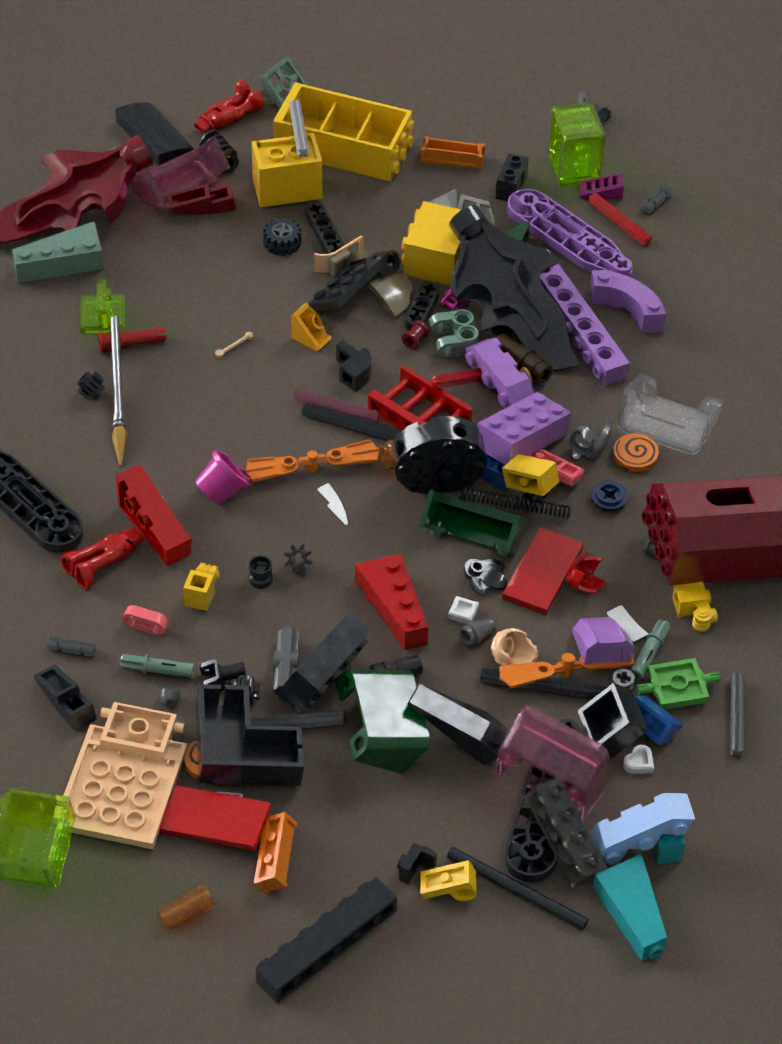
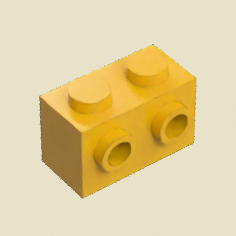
M517 454L502 467L506 488L545 496L560 482L557 465L553 461Z

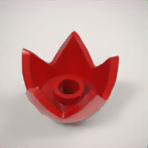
M586 552L571 564L567 571V581L572 588L579 592L597 594V590L608 584L605 580L594 575L602 558L587 557L588 553Z

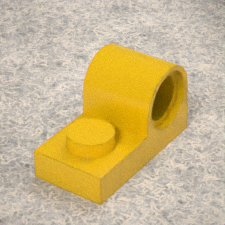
M468 860L421 871L420 894L424 899L450 894L458 901L473 900L477 895L476 870Z

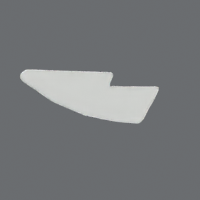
M329 483L319 487L317 490L330 502L327 506L345 525H348L346 512L334 489Z

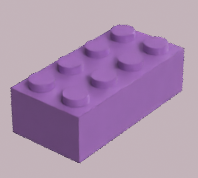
M536 392L478 422L477 427L483 435L486 453L506 465L517 454L529 456L566 436L572 412L546 398L543 394Z

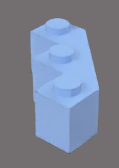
M663 793L654 797L655 802L643 807L641 804L622 811V817L610 822L607 818L598 822L588 837L595 862L608 865L619 864L628 849H653L662 834L677 836L686 834L695 821L688 795L682 793Z

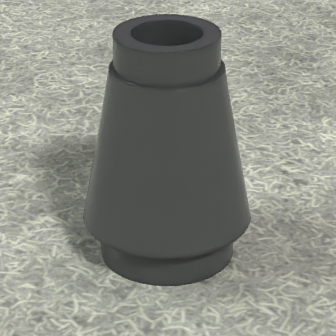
M491 618L465 623L459 630L460 638L466 646H476L492 634V632L496 631V624Z

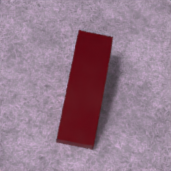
M208 183L167 194L171 212L201 215L237 210L230 184L209 189Z

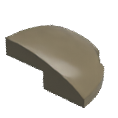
M404 273L386 275L383 279L378 278L369 282V289L382 300V307L394 319H397L407 311L411 304L410 295L413 294V288L409 278Z

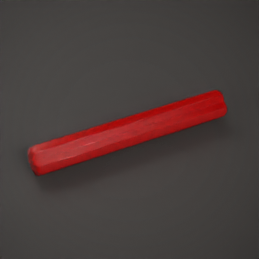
M593 193L589 196V203L640 244L647 246L652 242L650 234L598 193Z

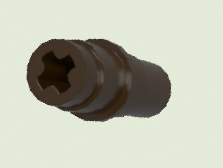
M504 333L496 337L501 343V351L503 353L508 352L517 363L516 369L518 371L522 367L527 368L532 379L537 380L539 383H545L550 379L553 373L552 366L539 357L535 350L526 348Z

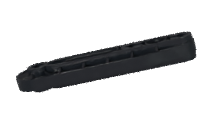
M0 450V509L47 551L61 553L77 547L83 538L82 521L79 516L16 458ZM33 485H35L40 491L38 492V491L33 487ZM49 498L54 503V505H52L47 499ZM6 504H9L14 509L11 510ZM20 517L26 519L28 523L26 524ZM77 524L80 528L79 532L71 533L69 525Z
M563 719L558 722L555 729L535 753L505 852V865L508 872L523 882L535 883L545 880L553 873L558 861L583 773L580 730L574 720ZM541 756L547 758L545 765H535ZM572 764H579L578 775L569 772ZM532 774L541 778L539 786L529 785ZM565 785H575L572 796L563 792ZM526 795L535 798L533 806H523ZM541 798H543V806L538 818L539 822H536V814ZM551 801H554L548 824H544ZM559 805H570L567 816L558 813ZM520 815L528 818L526 827L517 826ZM554 825L563 826L561 837L551 833ZM549 850L552 857L542 859L543 853ZM542 862L548 867L544 871H540Z

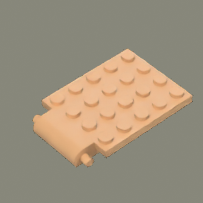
M114 702L111 709L104 707L101 709L100 717L108 718L105 727L92 724L89 726L55 816L53 827L56 830L154 849L163 815L175 788L188 747L187 743L173 741L175 732L184 733L185 724L178 722L177 714Z

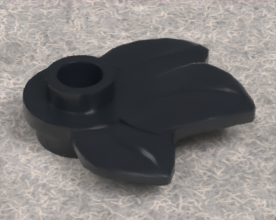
M486 558L482 561L469 559L465 563L464 575L470 580L471 588L479 595L484 597L489 588L505 589L507 586L506 577L502 573L505 565L499 560L493 558Z

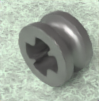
M618 669L614 672L612 683L630 690L633 689L635 676L630 670ZM621 679H625L626 683H621Z

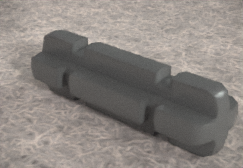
M668 185L661 187L641 205V211L645 212L646 215L652 213L654 209L672 195L673 189Z
M50 636L48 649L53 651L61 649V652L77 655L84 653V656L93 657L96 652V644L88 641L83 643L82 640L64 637L61 640L58 636Z

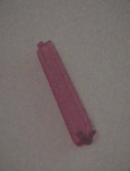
M297 388L294 393V400L298 402H308L376 423L380 417L379 411L302 388Z

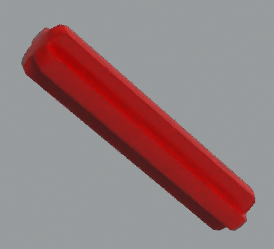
M481 368L435 375L431 384L436 389L481 382L482 371Z

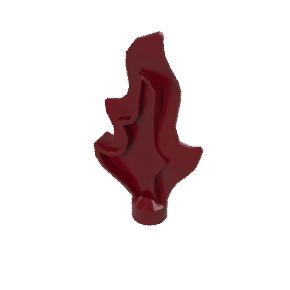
M136 135L123 142L121 147L105 152L57 150L44 156L42 163L51 172L46 183L34 193L7 205L0 211V243L20 241L51 229L67 231L79 226L82 215L93 209L104 210L111 224L120 216L125 206L128 188L136 173L154 165L152 155L142 138Z

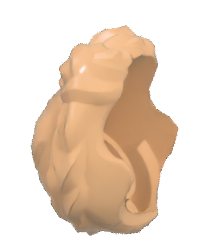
M515 628L498 632L491 644L494 660L501 666L535 662L539 653L537 646L533 645L532 641L527 638V634Z

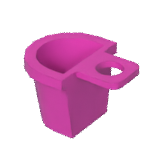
M219 449L212 453V460L195 480L201 491L218 505L241 488L246 489L249 485L253 486L255 484L245 474L243 468L235 464L226 453Z

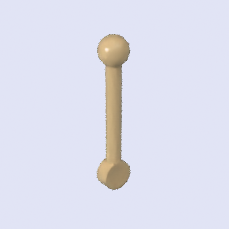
M247 332L244 337L223 350H216V358L221 359L226 352L246 340H252L253 333Z

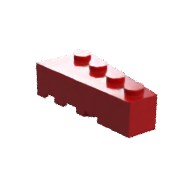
M138 464L115 475L118 507L143 535L144 539L165 565H171L191 555L192 538L190 534L183 529L142 466Z
M401 554L356 563V585L362 588L367 600L376 607L378 615L387 622L389 630L403 649L428 645L429 627Z

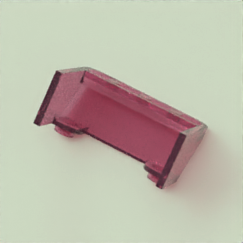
M214 137L199 148L150 170L148 168L143 169L134 176L130 183V188L148 207L153 206L154 209H157L166 204L164 200L168 199L167 194L195 187L204 182H207L209 185L219 180L218 175L229 169L230 165L217 138Z
M528 705L522 706L498 750L496 773L501 776L508 766L517 767L524 760L564 782L565 795L570 801L580 804L578 819L583 821L604 794L609 760L607 749L595 740Z

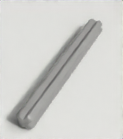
M291 100L289 108L297 155L299 157H307L309 155V148L301 103L299 100Z

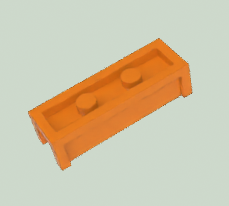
M424 136L420 162L482 170L485 144L449 141Z
M286 812L268 817L261 836L254 884L265 894L270 893L271 890L285 889L288 885L286 879L294 828L297 827V822Z

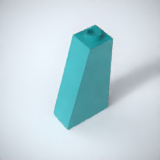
M635 856L595 874L594 891L640 960L644 961L648 958L654 959L660 956L665 950L667 936L642 856Z

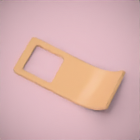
M361 235L330 254L314 253V272L329 273V259L344 249L348 250L350 246L358 241L359 250L363 249L364 237Z

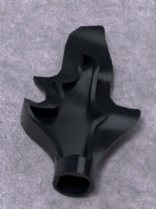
M477 205L468 206L455 214L449 222V227L461 242V250L452 275L451 288L458 305L460 306L469 299L479 300L483 307L481 319L483 331L497 326L509 327L516 333L522 344L528 349L535 350L539 357L552 366L553 371L577 367L579 363L570 346L565 317L560 307L545 291L540 282V275L548 268L557 265L558 259L546 249L517 240L503 233L488 222Z

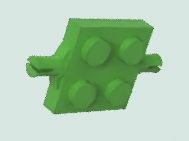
M696 658L649 665L647 672L651 683L637 685L636 688L638 695L653 693L657 698L659 706L666 710L708 703L709 694L706 684L720 682L719 672L704 674L699 668Z

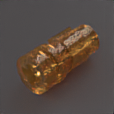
M202 883L194 887V891L192 889L187 891V895L178 897L165 904L163 908L157 910V914L163 926L168 929L191 918L196 913L198 915L202 914L204 909L207 911L213 908L215 903L209 890Z

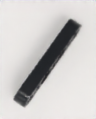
M320 202L309 203L306 206V218L324 253L330 254L334 252V249L337 251L345 246L325 206ZM319 224L328 225L324 228L318 227ZM326 238H334L335 240L329 242V241H326L325 239H326Z

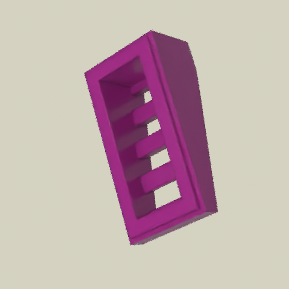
M622 173L587 179L579 183L582 199L589 198L593 193H598L603 198H623L624 182Z

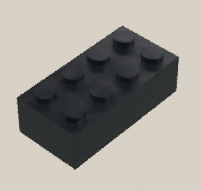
M348 612L295 670L277 694L298 713L305 706L310 709L331 686L332 682L346 669L345 667L367 645L368 641L365 638L370 634L371 630Z

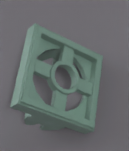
M288 56L258 78L264 86L260 94L262 97L265 96L267 98L265 104L273 105L275 103L279 110L285 101L279 95L281 91L288 92L289 94L295 82L307 85ZM274 73L279 79L278 86L276 88H274L272 85V77ZM282 79H287L289 81L287 83V85L290 86L289 89H286L282 85Z

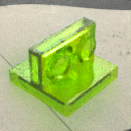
M106 279L97 280V295L81 296V333L111 332L110 318L112 316L119 317L120 331L125 332V294L111 295V288H107Z

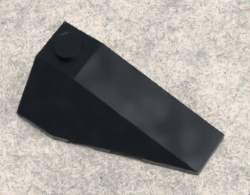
M419 684L407 703L482 765L499 757L509 739L506 726L487 711Z

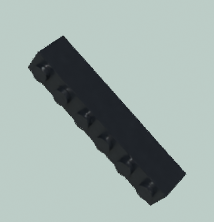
M377 877L370 882H364L353 895L343 898L332 911L323 913L315 924L302 929L294 940L281 945L278 951L269 959H263L256 968V983L276 1003H279L397 911V896Z

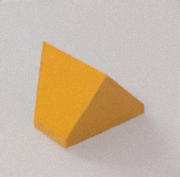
M308 303L303 304L291 316V338L314 351H319L332 339L327 334L318 312L309 307Z

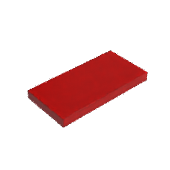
M539 528L503 591L502 599L546 615L567 578V571L574 560L580 555L583 543Z
M175 786L164 812L159 832L256 851L272 810V805L270 802Z

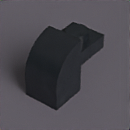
M343 340L336 344V360L341 363L339 381L356 392L365 386L371 378V354L367 348L364 347L357 351L355 347L350 346Z

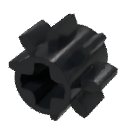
M87 371L77 382V385L80 387L78 393L85 399L89 396L93 399L97 398L105 388L102 384L104 381L103 377L96 371L93 374Z
M292 544V552L284 553L286 557H289L284 565H291L293 567L292 573L298 568L305 572V564L312 565L313 563L312 560L308 559L312 550L306 552L304 544L300 548H296ZM297 553H301V558L304 559L299 564L295 562L296 558L292 557L296 556Z
M242 675L237 678V682L231 681V685L249 686L250 705L254 699L259 700L260 682L255 683V679L252 676Z

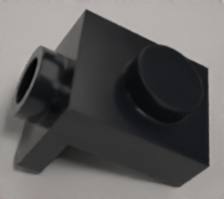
M413 843L406 855L403 854L398 861L399 881L409 884L420 865L428 869H434L437 862V853L433 852L429 847Z

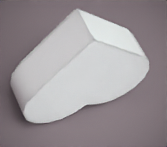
M646 745L634 747L632 753L624 758L623 767L625 771L630 774L653 773L654 764L651 749Z

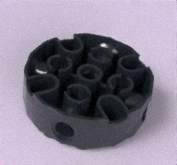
M450 416L432 417V422L420 425L418 422L413 423L396 436L391 446L396 478L410 492L429 494V491L433 490L444 493L455 492L463 487L468 488L482 476L487 467L483 435L473 422L463 418Z

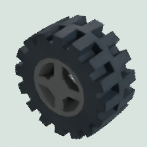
M278 217L277 220L271 219L270 223L267 222L263 228V243L268 252H274V255L280 253L281 256H285V253L291 255L292 251L295 253L297 248L301 247L302 234L301 226H299L298 222L294 223L293 219L288 220L287 217H284V219Z

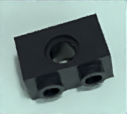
M508 153L496 181L495 199L508 201L509 196L513 192L522 189L528 174V157Z

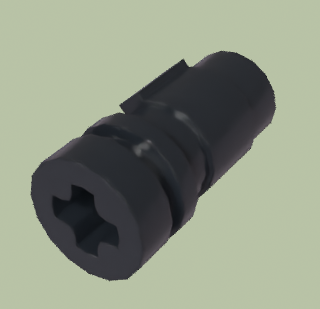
M414 655L399 658L392 662L383 661L369 666V670L411 671L415 676L423 673V665L420 657Z

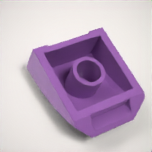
M581 618L572 628V633L584 664L632 661L634 645L627 632L612 618Z

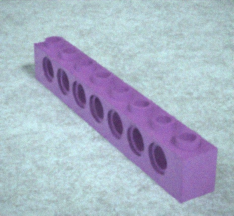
M557 264L548 268L540 275L541 286L560 307L565 317L568 335L575 349L581 352L585 363L590 365L595 377L600 379L604 386L627 379L630 362L561 266Z

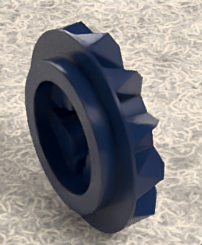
M602 481L592 488L591 501L595 502L596 507H602L604 511L611 509L614 512L616 508L623 509L624 504L628 501V492L618 482ZM605 495H607L608 497L614 496L613 499H605Z

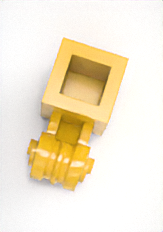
M201 562L196 570L190 571L183 587L184 606L208 611L215 594V582L220 576L218 566H211Z
M703 582L674 585L672 600L678 618L693 616L692 627L700 632L707 631L712 623L717 622V611L715 608L710 607V591L705 589Z

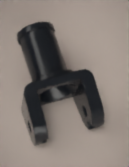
M211 659L199 666L202 675H216L203 681L202 684L221 685V692L224 691L225 681L246 675L243 661L222 667V665L218 664L217 659Z

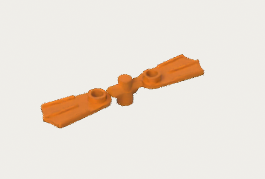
M370 439L329 450L326 456L325 454L318 455L316 451L311 450L307 453L306 457H300L298 460L292 456L253 458L247 460L245 474L253 482H258L294 473L299 469V465L305 466L308 472L315 473L319 470V465L324 462H328L333 466L377 463L380 449Z
M564 653L561 662H558L556 665H551L547 662H532L499 666V680L505 682L512 689L548 679L558 673L562 677L568 678L571 676L572 671L580 670L582 667L588 671L632 667L634 659L632 656L631 662L584 664L582 657H580L579 661H576L573 654Z

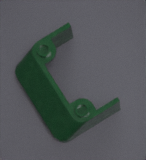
M430 490L419 526L430 529L429 534L443 537L444 533L496 548V554L510 557L511 553L516 554L530 519L471 501L469 502L468 500H459L457 497Z

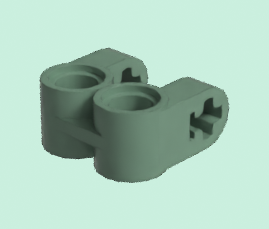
M460 309L436 313L431 316L429 323L433 333L452 334L437 340L436 348L440 357L465 356V348L478 343L479 334L474 325V315L469 310Z

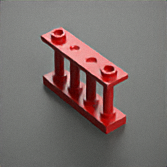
M404 365L400 367V382L385 395L376 390L368 394V410L400 430H404L407 426L416 422L419 425L426 423L440 410L449 413L450 417H460L472 422L473 408L443 389H436L430 381ZM407 387L416 393L402 406L392 401ZM424 398L433 403L420 417L409 412Z

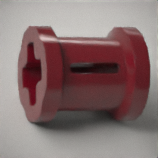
M416 321L412 324L410 331L405 332L401 336L402 342L407 348L415 350L419 347L420 341L429 336L430 330L425 323Z

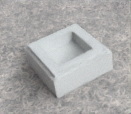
M456 596L448 613V619L464 624L473 622L479 608V603Z

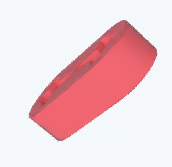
M135 605L128 606L122 616V620L127 626L158 636L163 635L169 625L168 618L163 614Z

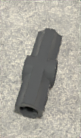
M284 627L278 630L277 650L274 651L273 673L275 674L273 679V695H277L280 699L282 698L277 694L278 691L299 667V631L293 627Z

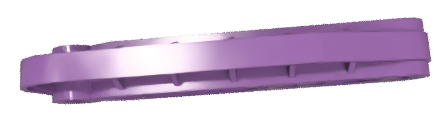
M520 189L509 196L507 203L509 217L517 224L525 221L530 222V233L581 269L591 273L592 270H607L632 278V262L623 255L612 240L550 197L534 189Z

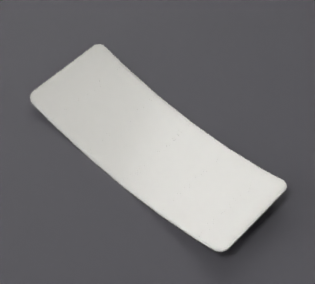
M622 605L607 612V615L627 632L631 641L634 642L648 635Z

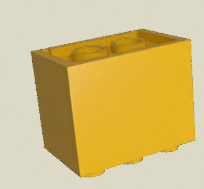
M314 133L306 134L309 155L307 157H299L297 155L294 136L252 141V177L260 208L322 199V158Z
M423 201L420 209H416L414 223H410L408 237L403 238L401 249L404 250L401 265L404 266L405 275L451 286L452 275L460 256L461 242L449 227V222L461 209Z

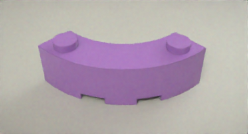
M592 270L590 283L592 304L626 309L639 325L642 334L664 332L666 312L662 302L651 289L636 279L607 270Z

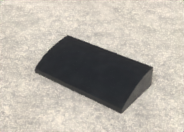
M133 103L115 109L116 122L131 138L136 135L142 138L158 167L194 152V148L151 103Z

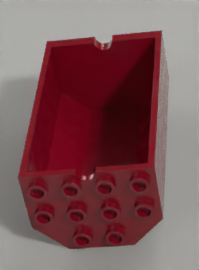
M782 475L654 483L651 485L650 493L646 496V508L642 511V522L647 526L648 538L655 546V557L661 563L662 575L666 576L669 586L697 582L711 583L782 577Z

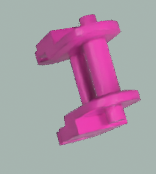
M450 288L445 293V297L441 299V306H448L452 308L451 311L464 309L472 299L464 301L459 306L453 297L452 288Z

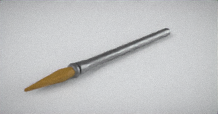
M112 316L110 318L114 400L112 424L114 431L112 441L119 465L122 466L127 432L125 430L126 424L122 399L119 317Z

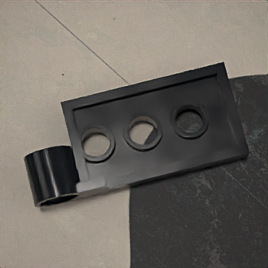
M395 250L375 252L367 260L353 261L350 265L342 268L336 278L329 280L323 290L313 295L314 298L308 303L309 307L315 311L341 308L376 274L379 275L380 279H383L389 272L397 271L401 266L399 253Z

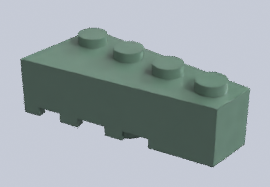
M94 221L12 249L14 269L18 283L104 269L102 249Z

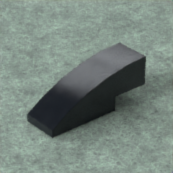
M54 664L34 675L36 682L49 701L75 731L97 720L93 704L80 693L79 686L58 666Z

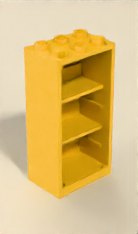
M294 83L273 120V139L294 136L289 102L291 100H299L306 134L314 133L322 158V165L391 182L394 174L399 172L401 161L406 159L407 149L413 145L414 136H411L414 128L412 111Z

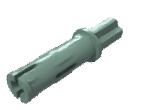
M659 619L652 632L646 636V643L630 670L634 674L635 680L643 679L658 649L663 647L664 638L670 629L667 620Z
M123 654L120 660L121 668L143 671V674L151 672L190 679L193 678L194 674L193 663L149 657L147 654L145 657Z

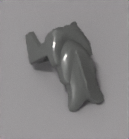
M613 417L609 418L599 436L587 426H579L573 431L569 439L573 460L578 461L583 455L591 460L598 456L610 437ZM582 434L584 441L587 444H589L590 442L592 444L586 446L579 443L576 439V435Z

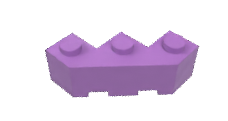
M497 338L486 339L466 347L465 358L472 369L481 368L483 383L488 389L497 388L499 393L498 401L504 409L534 394L528 376L524 372L521 374L516 369L517 363L508 352L503 353L501 351V343Z

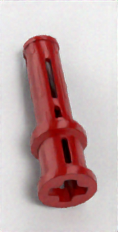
M165 328L125 333L120 331V350H123L126 345L166 341V335L157 336L159 333H166ZM98 332L100 352L112 349L111 333L102 334Z

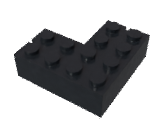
M198 684L195 704L199 783L301 786L305 767L301 726L251 725L249 686L226 685L223 705H219L221 685Z

